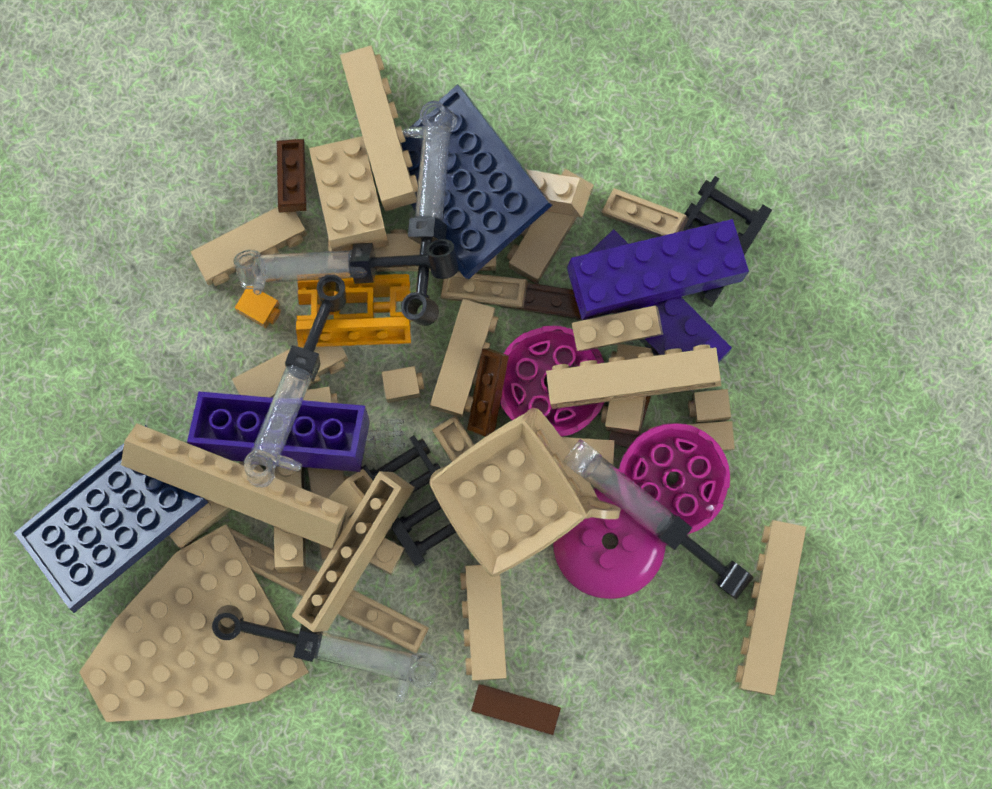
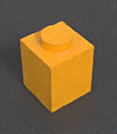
M248 284L235 306L239 314L264 328H267L269 323L273 325L281 313V310L278 309L280 306L278 300Z

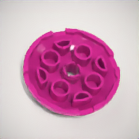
M542 326V328L525 332L517 337L503 353L509 355L500 404L511 420L527 413L531 408H537L553 425L559 435L564 437L582 430L599 414L604 402L552 409L550 405L549 390L544 384L547 378L546 371L552 370L553 366L568 364L569 368L578 367L581 362L596 360L597 364L605 363L598 348L582 352L577 351L573 329L562 326Z
M680 423L659 425L642 433L626 450L618 472V489L623 506L628 514L647 530H650V527H652L656 531L659 523L670 512L679 516L692 527L688 534L700 530L709 524L721 511L727 490L730 487L728 461L719 444L706 432L694 426ZM670 472H677V482L673 485H667L666 479ZM641 507L648 508L650 510L649 513L656 518V522L653 524L647 522L642 517L639 509Z
M604 486L593 488L600 501L616 505L621 509L619 518H585L553 543L555 559L564 577L581 592L605 599L626 597L644 588L655 577L663 562L666 544L653 535L656 531L652 527H650V530L643 528L628 514L621 501L618 487ZM641 507L639 509L642 517L651 524L656 522V518L649 513L650 510L648 508ZM607 534L614 535L618 541L616 548H605L602 544V538Z

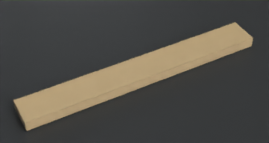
M229 528L253 572L301 596L305 595L317 575V571L306 566V572L278 574L275 569L273 549ZM352 590L338 613L414 653H417L429 630L428 627L355 590Z

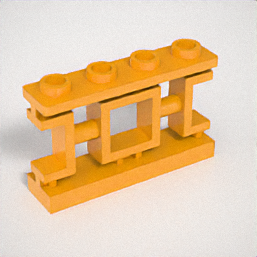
M409 274L375 275L374 283L354 284L353 277L355 276H338L345 284L346 303H368L367 313L341 314V309L330 312L329 315H334V319L326 321L316 347L411 343V321L402 312H397L396 302L403 301L410 294ZM322 277L298 278L299 305H311V315L297 316L296 334L298 347H304L319 311L317 283ZM332 290L328 291L325 295L335 296L338 292ZM374 297H390V301L374 302ZM374 313H390V317L374 318Z

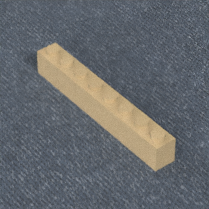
M136 424L125 439L121 461L122 466L331 549L343 530L348 506L140 424Z

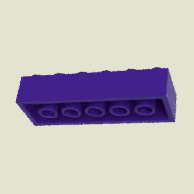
M733 219L572 257L567 266L582 321L739 283L749 273Z
M613 229L589 253L628 243ZM682 297L613 313L617 314L651 306L658 307L663 335L639 340L646 348H652L654 356L665 355V351L678 348L682 349V352L693 351V347L698 345H710V348L717 349L718 363H720L732 349Z
M198 391L187 443L231 461L360 472L370 420L364 405Z

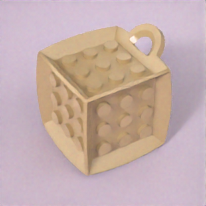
M537 408L529 409L527 413L495 430L461 454L448 466L436 470L430 478V486L455 531L476 560L493 577L539 553L568 533L585 518L618 519L621 510L618 506L600 501L597 498L575 456L553 425Z

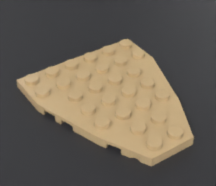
M227 524L177 551L118 615L79 671L106 722L171 719L256 702L309 673L303 660L293 657L296 648L293 644L240 632L238 636L231 640L219 639L212 630L214 617L217 611L226 605L237 607L242 612L243 621L286 631ZM230 618L220 620L221 624L227 628L235 626L234 621Z

